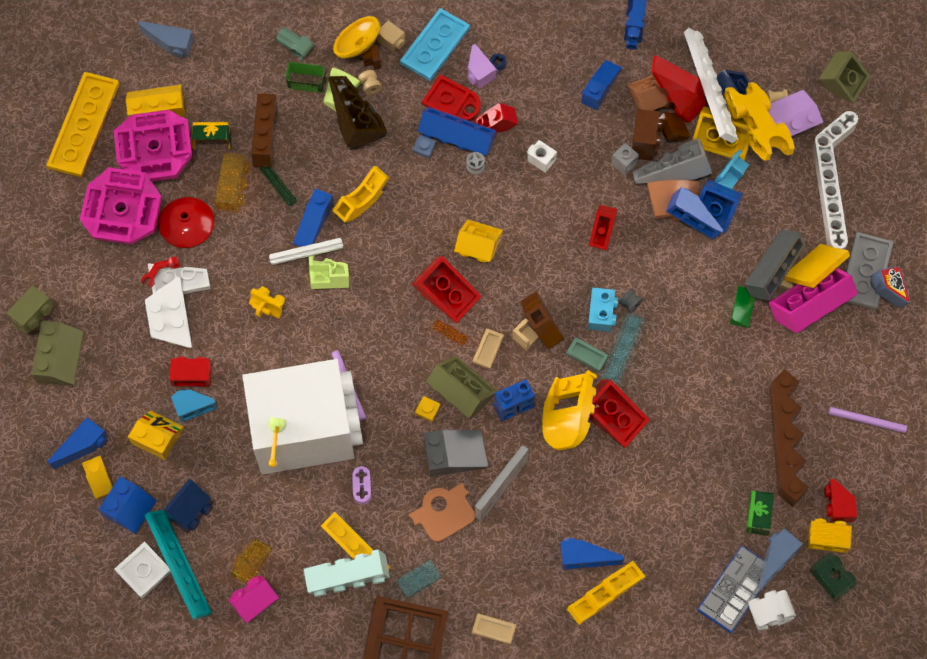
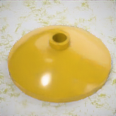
M367 16L350 24L336 39L333 46L334 53L339 58H352L366 52L373 45L379 34L380 22L373 16Z

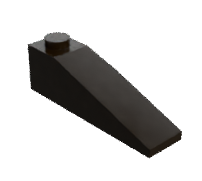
M329 76V84L340 131L347 147L365 146L386 134L387 129L381 116L370 109L369 102L367 100L364 101L358 95L359 91L346 76Z

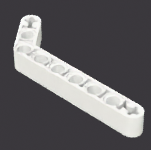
M851 111L843 113L816 136L813 144L827 246L844 250L848 244L833 148L855 130L858 116ZM829 209L835 210L836 213L830 212ZM831 226H836L838 230L833 229Z

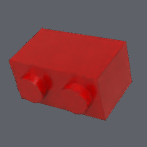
M184 356L171 358L169 380L172 387H210L211 361L202 356L196 357V359H188Z

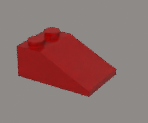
M443 256L436 257L411 283L424 298L455 323L482 297Z
M602 379L595 387L596 396L593 397L592 401L595 409L594 413L590 414L589 420L626 448L650 419L611 379Z

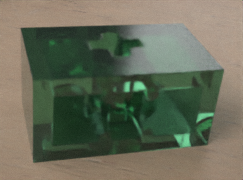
M830 552L814 564L809 572L836 603L854 589L857 583L855 582L856 578L854 575L844 569L839 557L833 556ZM837 574L838 578H832L831 575Z

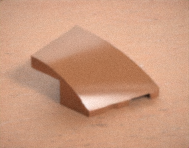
M692 180L648 182L647 187L655 219L671 217L672 222L681 221L666 212L671 197L681 187L690 190L697 196L700 182Z

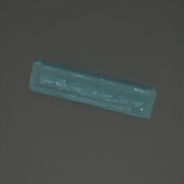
M627 312L600 381L602 379H611L619 387L645 318Z

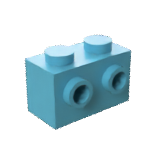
M592 288L589 330L611 332V327L616 325V314H613V308H617L618 297H615V290Z

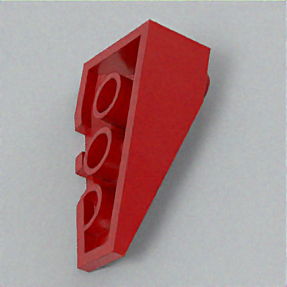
M657 55L653 56L651 73L659 86L667 91V99L675 104L677 115L686 123H690L702 108L708 104L700 78Z

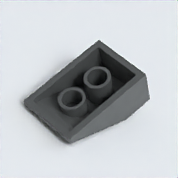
M439 430L423 433L430 477L488 468L482 430Z

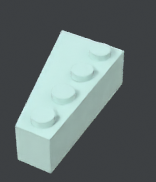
M374 550L371 556L370 554L355 555V560L352 561L350 558H344L335 561V565L325 563L305 568L304 574L307 591L309 594H314L315 597L327 595V591L334 590V593L346 591V587L350 586L362 588L368 582H373V584L384 583L385 579L390 578L386 554L380 550Z

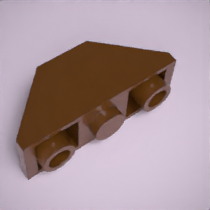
M537 291L521 301L527 319L548 349L565 340Z

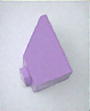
M474 44L471 49L467 78L472 85L475 84L480 89L496 78V68L478 46Z

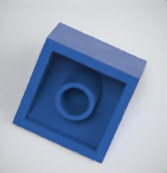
M708 180L703 187L699 199L723 229L722 232L726 233L737 211L743 193Z
M120 476L98 510L103 517L136 534L146 519L145 514L152 510L157 500L134 483Z

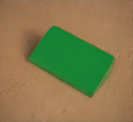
M738 285L730 324L749 328L755 298L750 297L747 289L743 286Z

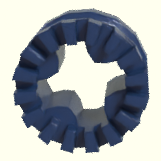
M499 53L491 56L490 62L496 68V71L504 70L506 67L505 56ZM495 60L501 62V65L495 63Z

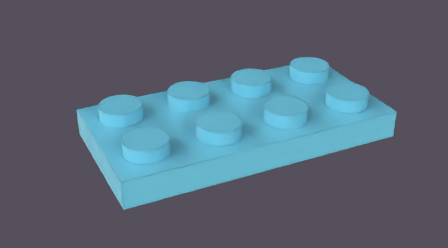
M440 8L402 57L400 64L431 82L469 31L470 25Z

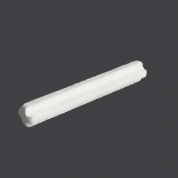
M341 238L273 253L270 254L269 258L271 264L275 265L342 249L343 242Z

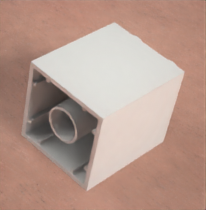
M338 359L243 375L253 450L261 475L355 459L353 446L362 445L363 441L351 371L340 372ZM269 418L286 419L285 427L278 433L275 467L268 465L269 460H271L274 432L269 428Z

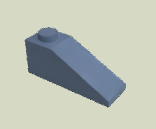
M139 21L141 33L177 58L189 57L194 40L192 30Z
M785 528L779 534L775 532L768 540L771 543L767 548L758 585L760 590L798 553L802 546V543Z

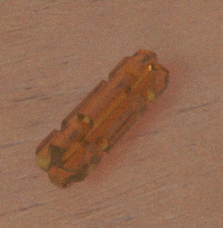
M436 320L433 324V330L438 333L442 332V335L453 341L456 340L461 346L466 344L468 340L467 335L460 334L458 330L447 324L444 325V322Z

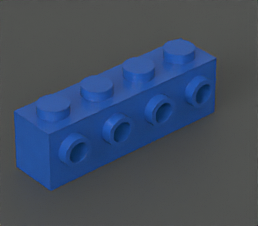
M427 107L423 111L418 132L423 133L425 137H435L440 139L442 143H452L457 145L459 149H469L479 152L483 156H486L491 151L496 135V130L431 107Z

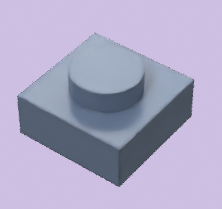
M419 135L412 153L430 159L437 142L436 140Z

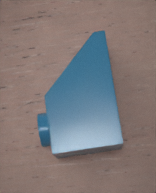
M190 389L177 391L171 396L181 423L217 409L213 398Z

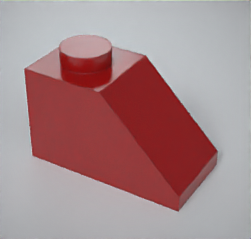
M599 205L589 246L607 250L618 209Z

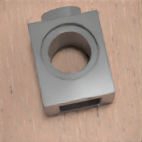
M625 143L612 155L611 165L625 176L637 165L639 154Z

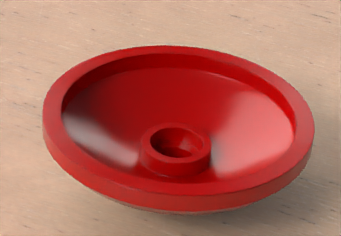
M181 197L171 201L164 207L158 220L159 231L164 240L178 248H192L205 242L211 235L215 223L213 212L208 204L195 197ZM184 215L188 216L186 219H182Z

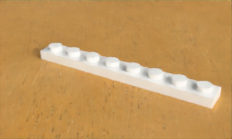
M688 28L684 35L719 136L734 143L738 139L735 132L736 128L732 123L731 114L726 106V100L723 98L722 88L718 84L717 74L713 70V63L707 53L708 49L704 44L703 35L699 31Z

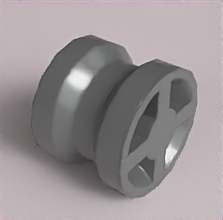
M630 289L623 295L619 303L622 306H626L630 313H633L641 305L643 298L637 297L635 291Z

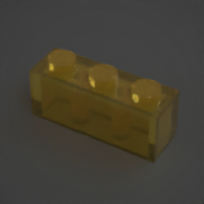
M224 152L215 197L217 210L239 212L240 206H243L244 195H242V191L247 187L245 175L250 170V162H247L246 154Z

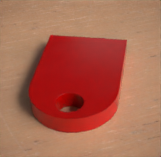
M441 74L422 100V105L425 107H431L468 121H473L479 115L481 108L480 99L475 92ZM471 106L475 108V111L467 113L465 109Z

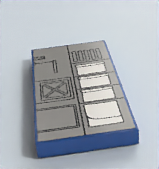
M741 546L697 611L731 634L748 610V602L755 599L761 591L758 585L764 560Z

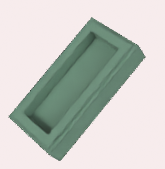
M576 337L566 352V355L597 372L601 371L609 358L608 354Z

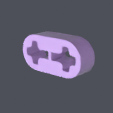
M360 466L355 468L352 474L353 496L358 504L363 505L367 504L371 499V477L369 470L366 467ZM360 472L367 475L363 478L364 483H360L359 477H356ZM360 488H364V493L368 494L364 496V499H360V496H357V494H360Z

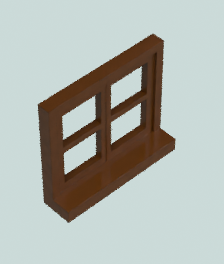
M376 596L363 659H378L381 643L403 647L401 659H405L407 648L429 653L428 659H439L448 611ZM387 610L409 614L405 639L382 635ZM413 615L435 620L431 645L409 641Z

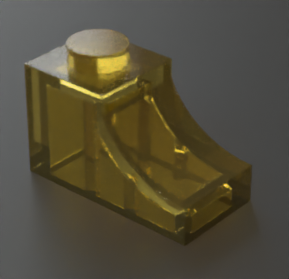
M254 539L236 557L230 576L248 585L247 582L257 576L260 567L271 553L272 547Z

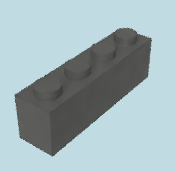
M783 229L779 231L744 284L750 297L770 301L806 246L800 232Z

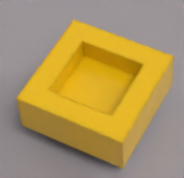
M423 396L415 411V415L433 422L441 404Z

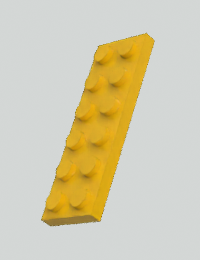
M84 72L46 166L48 169L83 178L119 87V80Z

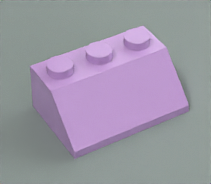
M804 90L771 103L769 114L776 124L785 123L791 136L823 123L817 105Z

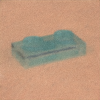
M429 560L399 578L396 582L408 599L441 579V575L432 561Z

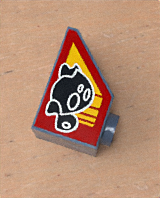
M900 266L880 269L871 275L876 293L894 306L901 308L911 302Z

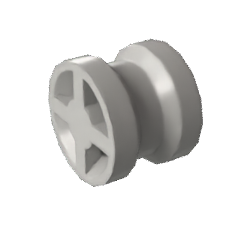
M479 152L470 153L466 159L467 170L471 174L482 173L485 168L484 156Z

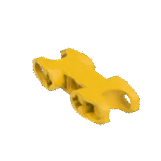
M748 83L746 88L747 95L738 93L732 87L726 88L724 97L728 111L734 119L743 118L749 128L747 132L748 143L761 159L765 161L770 160L772 155L771 147L779 148L785 155L793 154L795 147L788 127L783 122L777 124L774 122L769 114L771 109L770 100L756 83Z

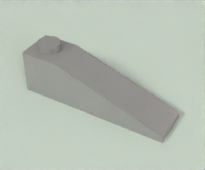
M697 138L683 143L672 154L667 152L662 155L663 158L657 162L651 161L633 171L636 184L664 180H695L711 174L712 171L701 139Z

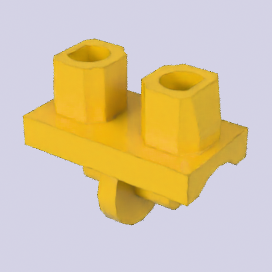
M263 286L258 290L253 288L250 292L251 299L249 304L252 305V308L256 309L255 315L261 317L263 314L279 319L282 314L285 298L281 295H276L274 298L270 297V291Z

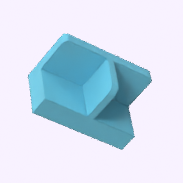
M740 149L730 158L714 182L732 189L743 176L749 164L739 157L742 153Z

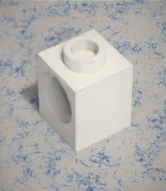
M540 140L535 145L532 144L527 151L528 162L545 173L556 161L557 151Z

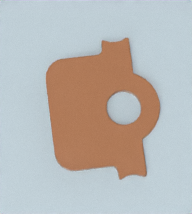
M461 483L449 491L443 488L430 490L423 498V506L409 514V517L413 520L414 526L417 524L423 526L431 540L440 542L471 524L475 519V512L465 498L469 491ZM442 497L446 500L447 506L443 511H435L432 508L431 502L434 498Z

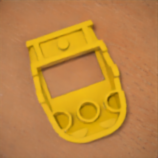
M589 370L584 374L561 379L556 377L544 402L543 436L546 442L555 450H566L578 446L588 433L590 427L588 419L595 409L592 401L593 397L596 396V388L592 387L593 379H597V375ZM579 396L577 406L554 410L555 404H558L559 400Z

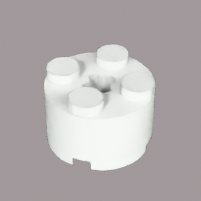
M776 590L764 594L765 598H756L748 602L759 631L769 629L768 624L769 626H779L796 617L786 590L776 592Z

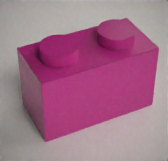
M260 575L251 578L247 582L248 585L243 589L236 590L228 600L246 623L279 598L268 582Z

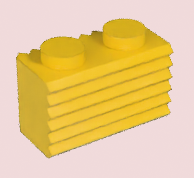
M815 519L809 525L808 548L848 553L851 547L852 526L847 525L843 521L827 523L825 519Z

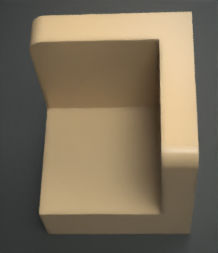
M526 318L513 330L512 339L526 351L540 338L529 327V320Z

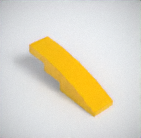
M632 561L605 578L601 584L588 591L584 597L571 604L567 610L580 625L645 578V575Z

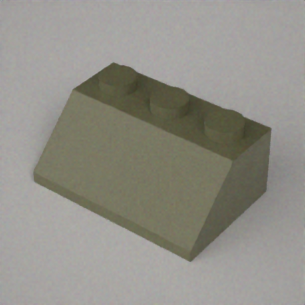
M41 321L32 369L34 380L38 383L74 386L84 332L61 322Z
M456 355L438 363L426 381L434 391L439 392L445 397L447 402L453 404L460 410L461 414L468 418L478 414L495 396L494 393L498 392V390Z

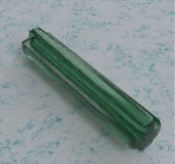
M259 167V170L289 207L296 204L295 196L272 167Z

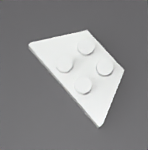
M178 276L145 299L150 334L153 339L191 349L192 342L180 276Z

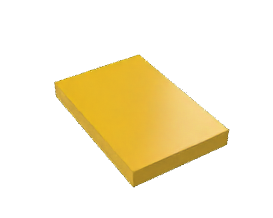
M819 244L791 268L784 279L788 282L814 288L850 257L849 251Z

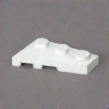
M148 263L149 272L154 264ZM192 267L160 269L154 278L155 284L152 287L154 294L174 278L180 276L183 294L211 289L207 269Z

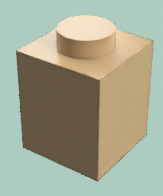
M388 20L380 28L377 41L393 53L404 46L405 33Z

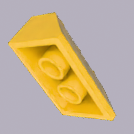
M182 85L127 92L126 105L128 117L133 114L170 110L180 117H185Z
M704 106L699 116L693 140L700 138L704 150L729 158L740 149L742 153L739 157L745 160L750 145L747 140L749 128L743 118L734 119L731 116L738 137L734 143H731L719 136L711 110Z

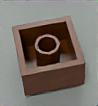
M637 109L632 149L639 154L638 159L653 161V156L658 153L662 119H659V111Z

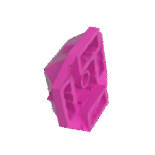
M170 110L133 114L114 129L118 166L124 170L145 172L151 182L177 178L192 157L188 120Z
M108 167L103 174L88 184L80 221L95 240L131 245L155 233L162 196L145 172ZM120 208H126L125 211L118 212Z

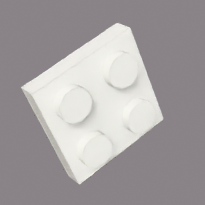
M145 542L115 568V571L141 599L171 573L164 561Z

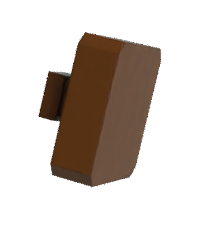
M664 112L659 116V119H662L661 131L664 137L677 141H685L690 137L684 121L676 113Z

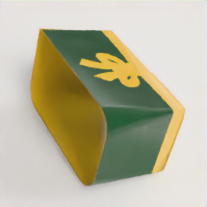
M193 122L191 133L193 149L195 150V140L226 139L229 141L228 149H230L228 122Z

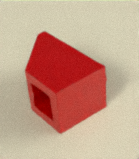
M502 103L497 104L474 119L476 124L496 130V133L508 131L518 124L515 108Z
M830 479L824 489L825 497H828L829 504L826 505V516H830V522H855L857 518L856 498L835 479Z

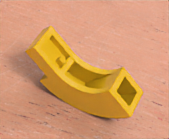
M373 166L359 187L352 193L342 196L332 211L345 223L356 219L378 200L383 193L381 191L390 178L380 168Z

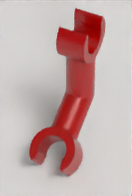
M170 257L168 260L156 262L150 272L141 278L142 284L144 285L146 280L150 279L151 281L148 285L152 288L155 284L154 278L160 269H176L180 267L178 258Z

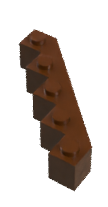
M784 369L772 381L769 388L777 492L783 500L794 507L806 494L809 487L796 476L806 463V459L794 450L802 440L804 433L791 423L799 415L802 408L789 397L797 389L799 381Z

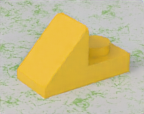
M98 456L83 462L86 478L95 498L98 499L108 495L113 486L102 457Z

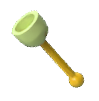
M269 418V428L274 432L271 460L268 462L270 467L276 466L278 433L284 429L286 419Z

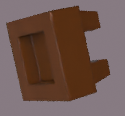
M372 45L370 51L362 53L364 67L373 65L374 70L381 69L377 45Z

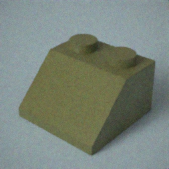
M852 51L835 52L819 80L827 91L854 103L870 75Z
M32 285L6 314L15 329L28 334L37 327L39 321L51 312L53 304L49 297Z

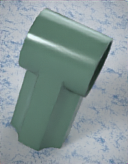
M286 27L282 28L276 37L278 43L288 48L295 57H300V60H303L314 47L310 39L305 36L300 37Z

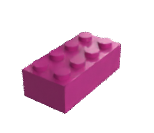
M836 268L814 288L797 284L771 300L769 305L775 321L798 333L813 322L820 320L824 315L834 311L843 303L850 301L858 293L852 275Z

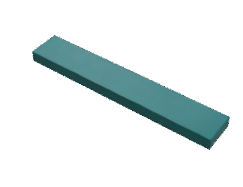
M164 510L147 512L145 518L192 619L210 616L212 612Z

